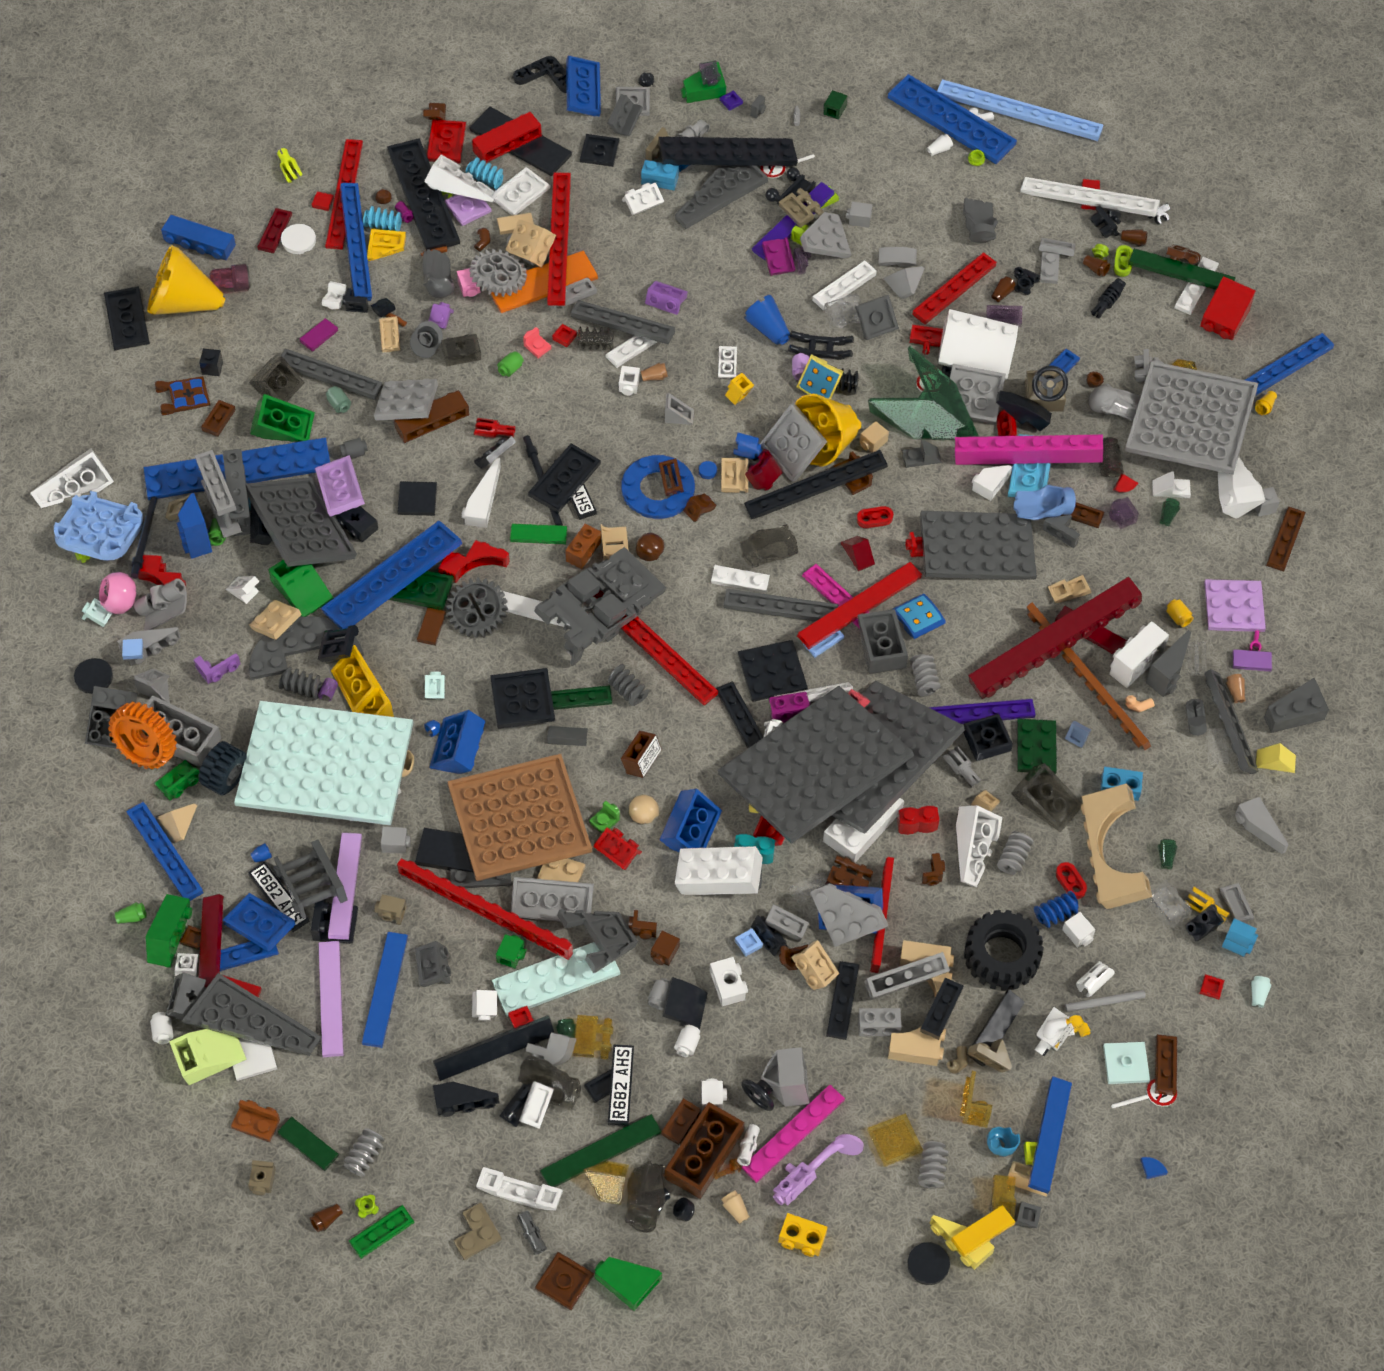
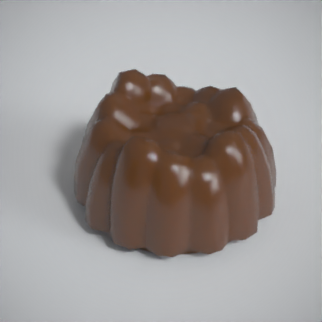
M384 189L379 190L375 196V200L380 204H388L392 199L391 193Z
M1093 371L1087 375L1086 380L1090 388L1101 386L1104 382L1103 376L1098 372Z

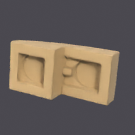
M1083 575L1068 582L1064 579L1048 586L1055 603L1091 593Z

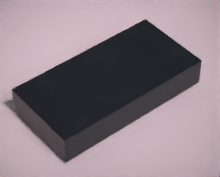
M612 1069L584 1084L594 1103L610 1095Z

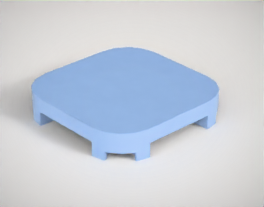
M90 491V495H82L80 497L75 495L72 498L71 507L59 523L55 522V542L59 547L68 551L100 560H115L127 552L142 529L143 513L137 508L136 503L131 502L129 506L104 500L97 498V492Z

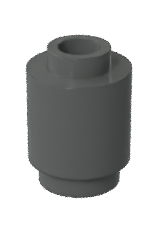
M361 438L345 441L342 445H339L342 457L350 455L351 459L363 456L365 451H368L365 440L361 441Z

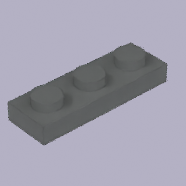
M450 869L451 883L456 886H462L465 889L511 886V873L476 881L474 872Z

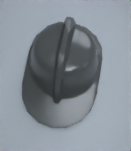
M432 321L421 322L410 338L412 351L421 358L432 357L443 339L441 328Z

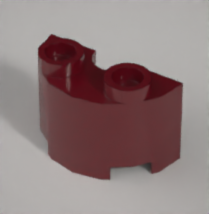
M764 449L758 456L759 462L751 465L745 476L754 489L766 491L772 488L773 483L783 471L770 451Z

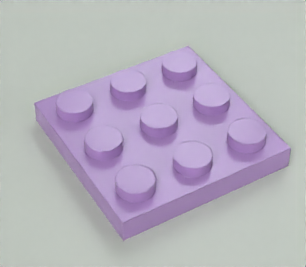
M1205 579L1208 630L1254 632L1258 630L1259 632H1265L1261 581Z

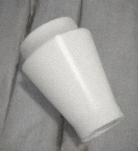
M947 134L941 135L927 147V151L931 153V156L948 151L953 146V142Z

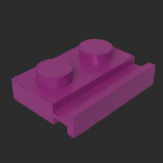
M788 238L769 240L762 243L770 276L796 270Z

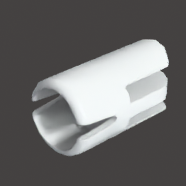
M1098 961L1076 982V986L1080 992L1086 988L1088 993L1085 996L1091 997L1115 972L1113 969L1108 968L1107 965L1102 964L1101 961Z

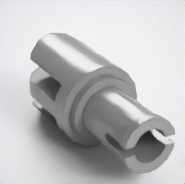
M958 745L950 750L948 754L946 753L942 756L956 775H962L971 787H974L975 784L981 781V778L971 768L972 762Z

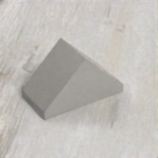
M670 393L666 394L665 423L693 425L694 409Z

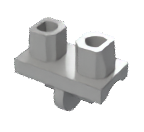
M1143 349V355L1134 356L1136 368L1144 367V369L1135 370L1137 382L1146 381L1152 357L1149 356V349ZM1153 358L1154 362L1163 363L1159 358Z

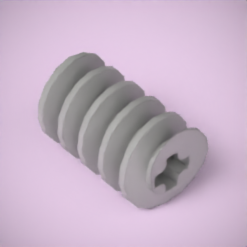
M924 654L915 655L910 659L918 690L917 693L920 697L933 695L941 687L940 683H938L939 677L936 676L938 673L935 669L936 664L933 663L934 657Z
M1013 831L1009 835L997 867L1010 875H1015L1016 872L1022 871L1023 867L1021 865L1025 864V859L1028 857L1027 852H1030V846L1034 843L1033 839L1024 833Z
M368 1128L363 1129V1135H360L358 1142L353 1145L354 1149H351L349 1156L344 1158V1166L350 1172L361 1177H365L362 1169H370L366 1163H374L371 1155H379L375 1149H383L380 1141H385L381 1135Z
M928 1141L923 1144V1158L920 1162L922 1166L919 1169L921 1174L918 1176L919 1185L930 1189L944 1187V1183L939 1180H944L946 1177L940 1173L947 1170L943 1166L948 1163V1160L944 1157L949 1155V1152L944 1150L945 1144L937 1141Z

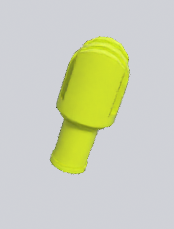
M282 148L283 154H281L280 150L277 152L281 160L280 168L287 182L291 183L292 180L287 171H289L294 180L298 179L295 170L300 176L303 174L296 160L290 157L288 150Z

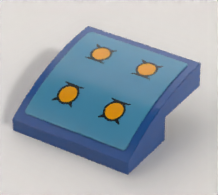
M925 594L894 608L898 620L913 639L946 623L940 611Z

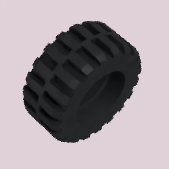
M994 910L993 914H990V912L983 914L982 919L978 918L974 921V925L970 927L966 939L964 958L966 959L967 969L972 968L971 975L974 978L978 976L980 978L979 983L985 985L986 982L989 983L991 989H996V986H999L1001 991H1007L1009 986H1012L1014 990L1019 988L1020 983L1026 985L1029 983L1030 978L1036 975L1042 959L1044 947L1042 946L1043 939L1039 935V929L1037 926H1032L1033 922L1029 918L1026 920L1022 918L1023 914L1018 912L1017 915L1012 914V910H1006L1005 912ZM997 937L1011 939L1021 948L1022 957L1013 962L998 961L988 954L985 944Z

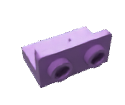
M655 281L648 288L645 304L677 315L681 303L687 298L688 292Z

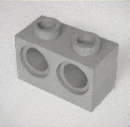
M859 1008V1036H891L892 1033H900V1008Z

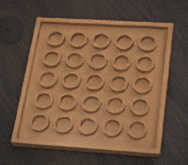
M561 754L447 781L476 881L592 852V846Z

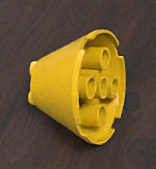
M818 394L804 395L795 402L796 406L827 440V443L810 465L823 467L831 464L856 437L858 430L861 428L860 420L850 405H844Z

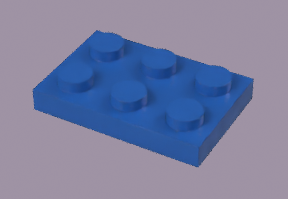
M251 893L223 919L224 925L268 952L296 925L294 919Z

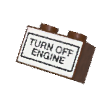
M639 730L621 757L627 774L644 778L662 750L656 734Z

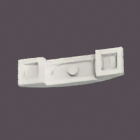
M483 1167L476 1188L491 1195L544 1210H556L563 1192L562 1189L542 1184L541 1187L506 1177L503 1172Z

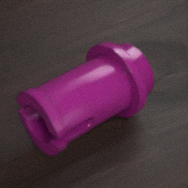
M400 201L395 205V210L401 213L403 222L409 223L413 220L412 211L407 208L404 202Z

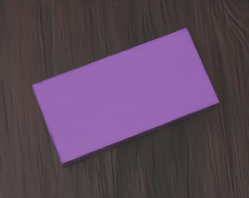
M1233 649V669L1271 672L1272 652Z

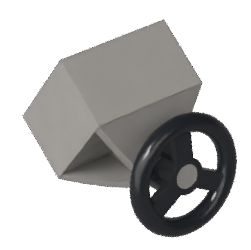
M802 1047L776 1050L764 1069L761 1080L757 1084L748 1079L742 1081V1089L760 1108L766 1111L774 1109V1103L769 1096L771 1093L785 1107L810 1104L807 1067Z

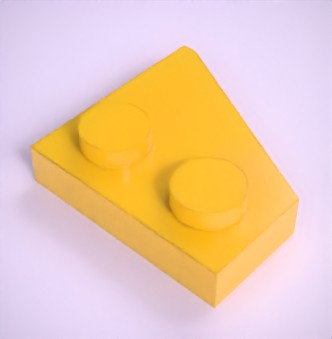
M371 229L367 260L372 261L404 251L406 232Z

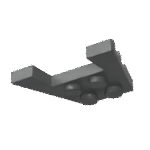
M566 909L558 911L557 916L565 928L584 925L599 948V952L587 954L585 958L593 973L598 972L629 952L638 943L619 912L594 911V914L584 913L583 910H576L575 913L567 912Z

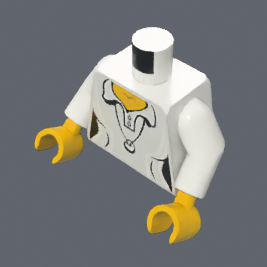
M1053 1007L1036 1034L1041 1041L1034 1050L1045 1057L1051 1047L1057 1051L1066 1038L1075 1035V1032H1079L1081 1037L1089 1035L1091 1033L1090 1028L1081 1016L1074 1015L1069 1018Z

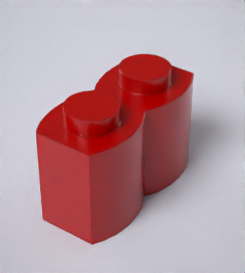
M923 806L919 809L913 807L900 809L897 816L898 832L909 835L918 831L931 833L938 830L940 820L938 807Z

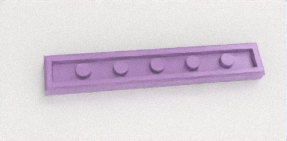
M342 833L336 873L344 886L348 901L340 904L337 896L333 898L328 931L329 939L349 940L362 834Z
M339 941L319 942L322 1056H344Z

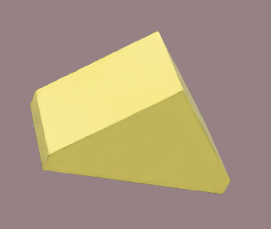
M1281 743L1257 750V768L1295 773L1296 755Z

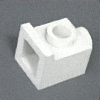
M622 366L619 392L626 396H630L633 393L637 394L640 368Z

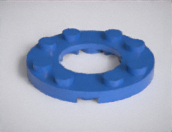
M652 455L635 461L628 467L622 478L621 489L626 504L632 510L641 514V516L652 519L670 518L681 513L690 497L694 496L695 493L694 477L684 463L677 460L684 492L680 493L678 491L677 494L664 500H652L642 493L640 483L648 474L660 472L659 462L675 458L665 455ZM671 464L673 478L676 486H678L674 464ZM666 465V466H664V471H665V474H667V475L669 476L668 469H667V465Z

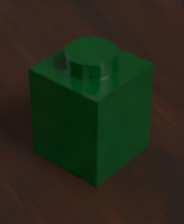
M832 90L824 103L823 114L839 120L847 106L848 96Z

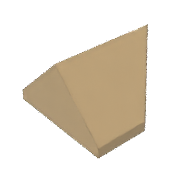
M196 804L170 811L155 818L171 842L176 843L184 840L195 813Z

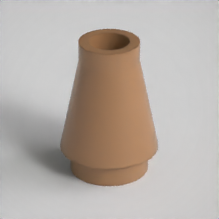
M659 362L641 371L643 381L664 380V378L668 377L665 363L660 364Z
M1241 674L1228 676L1226 685L1234 699V703L1245 702V679L1242 678Z

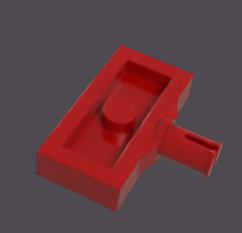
M912 324L909 343L923 345L922 353L925 355L927 349L926 355L930 353V346L940 347L943 329Z

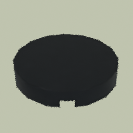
M87 659L75 669V683L81 691L93 694L94 686L108 688L113 680L112 668L108 662L102 659Z
M924 1242L911 1250L907 1260L908 1271L918 1283L935 1285L948 1275L950 1258L946 1250L940 1245Z

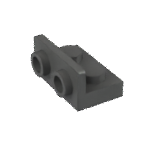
M621 94L607 124L615 133L630 136L643 107L633 104L627 95Z
M434 941L415 948L420 986L427 987L441 981L445 984L451 983V969L448 965L449 952L444 945Z

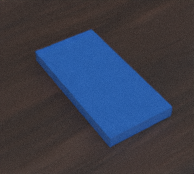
M568 55L566 58L567 110L591 116H600V62Z

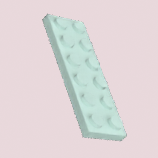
M593 942L574 949L573 955L569 960L558 955L493 979L492 984L495 991H497V996L504 1013L508 1017L509 1012L524 1006H528V1009L620 975L616 961L593 973L585 961L587 954L600 951L596 943Z

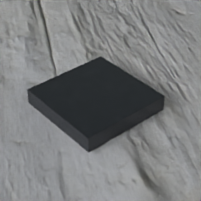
M586 134L580 162L614 167L620 138Z
M400 481L398 515L435 516L437 482Z

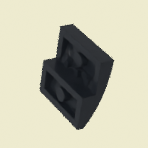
M672 977L662 1017L678 1021L680 1026L692 1025L700 1030L708 993L691 983Z

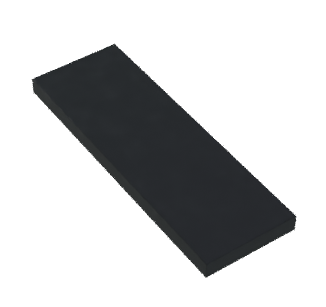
M490 106L470 126V131L480 136L513 119ZM543 135L509 152L550 176H553L572 156L570 150Z

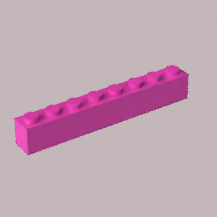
M1103 434L955 437L956 465L1103 462Z

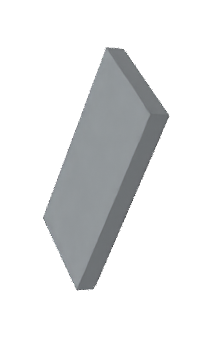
M514 877L510 912H514L519 918L560 921L557 916L560 909H566L567 912L575 913L576 910L591 913L594 884Z

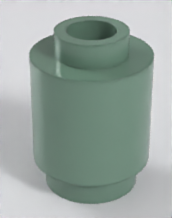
M337 386L331 387L326 392L328 402L337 413L347 412L351 406L350 399L341 388Z

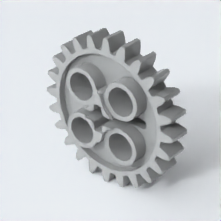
M492 249V253L485 250V254L480 252L479 256L475 255L469 272H471L470 277L473 278L472 282H477L476 287L482 286V291L488 290L489 295L494 292L495 296L501 293L504 297L505 293L511 296L512 292L517 293L518 290H522V286L525 285L527 278V269L524 268V263H520V258L514 259V254L509 256L508 251L504 254L501 249L499 252Z

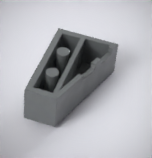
M1314 677L1268 706L1264 718L1270 732L1274 733L1325 720L1329 708Z

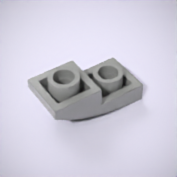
M879 248L878 263L880 266L896 264L899 267L916 266L917 250L915 248Z

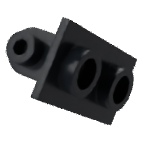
M757 915L750 927L764 943L765 948L773 956H776L779 949L781 950V946L785 945L788 947L786 945L787 941L784 940L779 932L773 934L772 932H775L776 929L764 923L766 920L764 916L760 917Z
M523 1084L499 1117L517 1127L520 1123L519 1119L532 1084Z

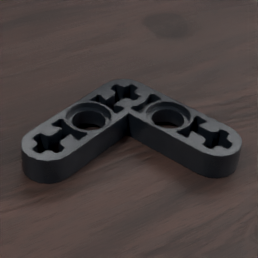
M546 56L513 73L514 82L518 85L526 84L548 74L560 91L567 93V86H564V80L566 83V70L553 56ZM533 69L540 70L538 73L531 72ZM556 73L562 74L561 77H555L554 75Z

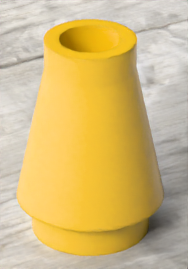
M1268 391L1267 394L1255 402V411L1260 415L1269 414L1272 411L1277 394L1274 391Z

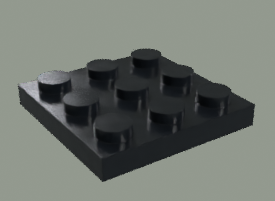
M793 640L738 651L739 661L752 702L769 699L777 695L808 690Z
M547 668L490 675L498 729L555 721Z

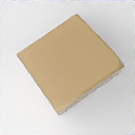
M984 790L975 797L971 806L977 805L991 812L1000 803V800Z

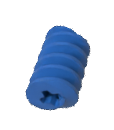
M1068 891L1067 894H1061L1060 897L1057 896L1054 900L1050 899L1047 903L1035 906L1034 913L1041 924L1050 928V921L1056 925L1058 923L1057 918L1063 922L1065 920L1064 915L1068 919L1072 917L1071 911L1074 915L1079 913L1078 900L1072 891Z

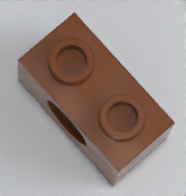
M584 524L565 550L566 562L583 569L601 544V531Z

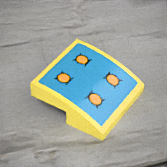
M810 355L797 387L807 394H818L831 399L843 371L828 365L827 361Z

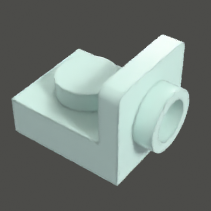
M94 598L91 603L87 602L82 609L84 615L81 619L89 618L104 627L112 613L106 611L100 604V601Z
M430 672V675H425V699H445V675H441V672Z

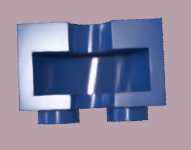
M737 433L736 444L738 449H734V455L752 460L758 459L762 452V444H759V438Z

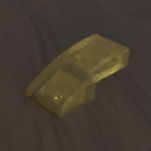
M993 1175L992 1211L1003 1205L1014 1219L1016 1177Z

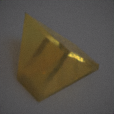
M607 1161L583 1169L600 1201L621 1205L629 1165Z

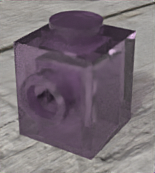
M1128 497L1115 500L1109 512L1110 519L1116 522L1120 529L1137 523L1139 515Z

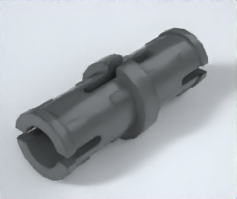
M524 1211L520 1213L517 1219L523 1228L524 1238L528 1239L534 1255L547 1250L541 1238L540 1229L533 1222L530 1212Z

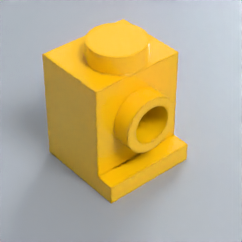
M740 373L730 381L728 385L729 390L725 396L736 405L748 395L754 384L743 373Z

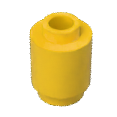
M1174 599L1168 603L1166 612L1177 625L1186 627L1193 621L1192 612L1180 599Z

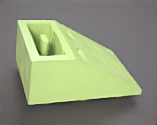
M208 1029L190 1032L169 1041L182 1077L188 1085L247 1060L238 1037Z

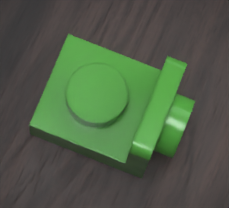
M604 801L603 808L589 820V823L602 834L606 827L611 829L620 820V811L616 805Z

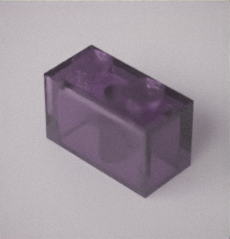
M987 305L986 318L1021 327L1023 306Z

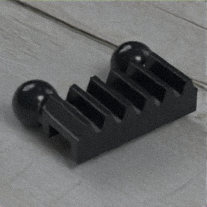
M791 167L787 170L786 176L790 181L795 182L781 196L775 188H769L765 196L768 201H776L779 205V201L791 193L796 197L799 196L797 190L800 188L810 193L816 187V182L810 183L805 180V175H800V171L797 168Z

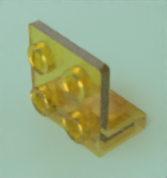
M972 1071L971 1076L966 1077L960 1116L963 1117V1124L987 1128L993 1105H989L984 1101H972L976 1071Z

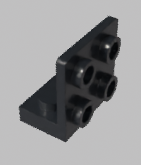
M326 899L315 903L311 924L313 941H339V943L352 944L354 941L358 906L353 905L349 940L329 939L328 931L332 904L326 902Z

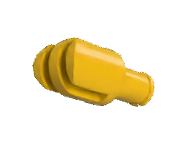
M1193 887L1192 891L1208 901L1205 902L1189 893L1188 898L1202 906L1203 909H1200L1188 900L1184 901V904L1198 913L1204 911L1211 904H1215L1212 897L1196 887ZM1215 904L1219 915L1229 916V912Z

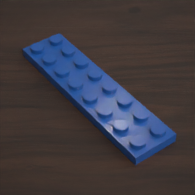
M909 74L888 93V99L971 150H981L985 158L994 164H997L1017 143V140Z
M437 521L321 609L340 629L355 625L463 543L441 521Z

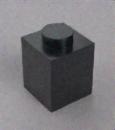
M203 348L199 361L202 375L220 376L223 365L221 350Z

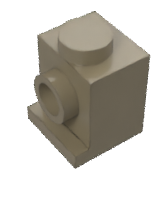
M382 894L380 901H377L375 904L374 912L378 913L385 921L396 920L397 924L401 925L407 908L405 899Z
M252 1160L248 1186L250 1191H253V1194L265 1195V1193H271L276 1170L273 1162ZM258 1175L264 1176L263 1179H257Z

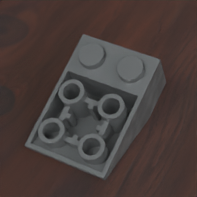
M94 686L85 744L116 748V743H112L113 737L109 736L111 731L108 730L110 726L108 722L112 714L119 707L132 701L136 703L138 693Z

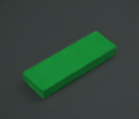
M511 525L510 542L566 545L567 526Z
M401 1205L349 1240V1243L360 1259H362L415 1222L405 1207Z

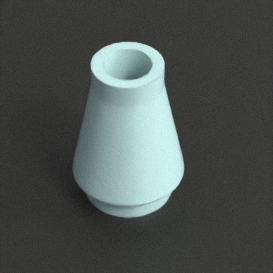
M1255 976L1254 980L1251 981L1252 1006L1258 1005L1263 1008L1271 988L1270 979L1263 976Z

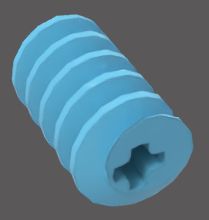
M478 157L471 161L465 173L469 172L473 175L474 180L476 179L485 185L488 184L489 187H494L495 190L501 186L503 182L502 168L497 171V166L494 165L491 169V163L485 166L486 161L482 160L480 162Z
M371 206L370 210L365 211L363 217L364 227L369 225L370 228L376 227L378 230L400 231L402 222L400 212L394 216V211L391 210L388 215L387 209H384L383 213H381V208L378 207L375 212L374 206Z

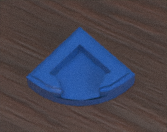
M1142 1157L1140 1159L1147 1179L1167 1175L1168 1171L1160 1161L1150 1157Z

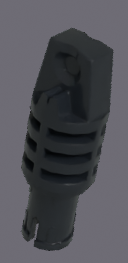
M1119 278L1113 281L1101 294L1098 304L1092 309L1091 314L1095 316L1098 312L1096 318L1099 319L1105 310L1111 308L1118 300L1126 283Z

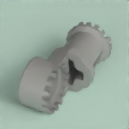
M701 119L694 126L688 125L685 128L686 130L678 133L676 137H702L705 132L709 131L710 125Z

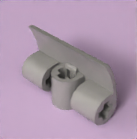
M175 579L165 585L151 587L150 594L134 602L136 612L141 616H145L144 631L152 630L185 612L187 604L186 586L182 580Z

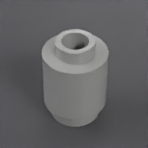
M661 978L655 981L648 996L649 1006L663 1010L670 984L669 980Z

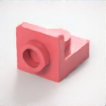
M537 327L529 330L524 335V346L537 358L551 350V345L539 335Z

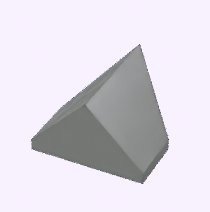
M923 266L905 268L883 279L900 298L905 299L914 295L925 268Z
M154 668L135 675L134 681L139 693L148 697L153 695L170 703L167 680L170 675Z

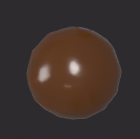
M655 533L643 534L636 544L637 556L645 561L657 560L664 552V540Z

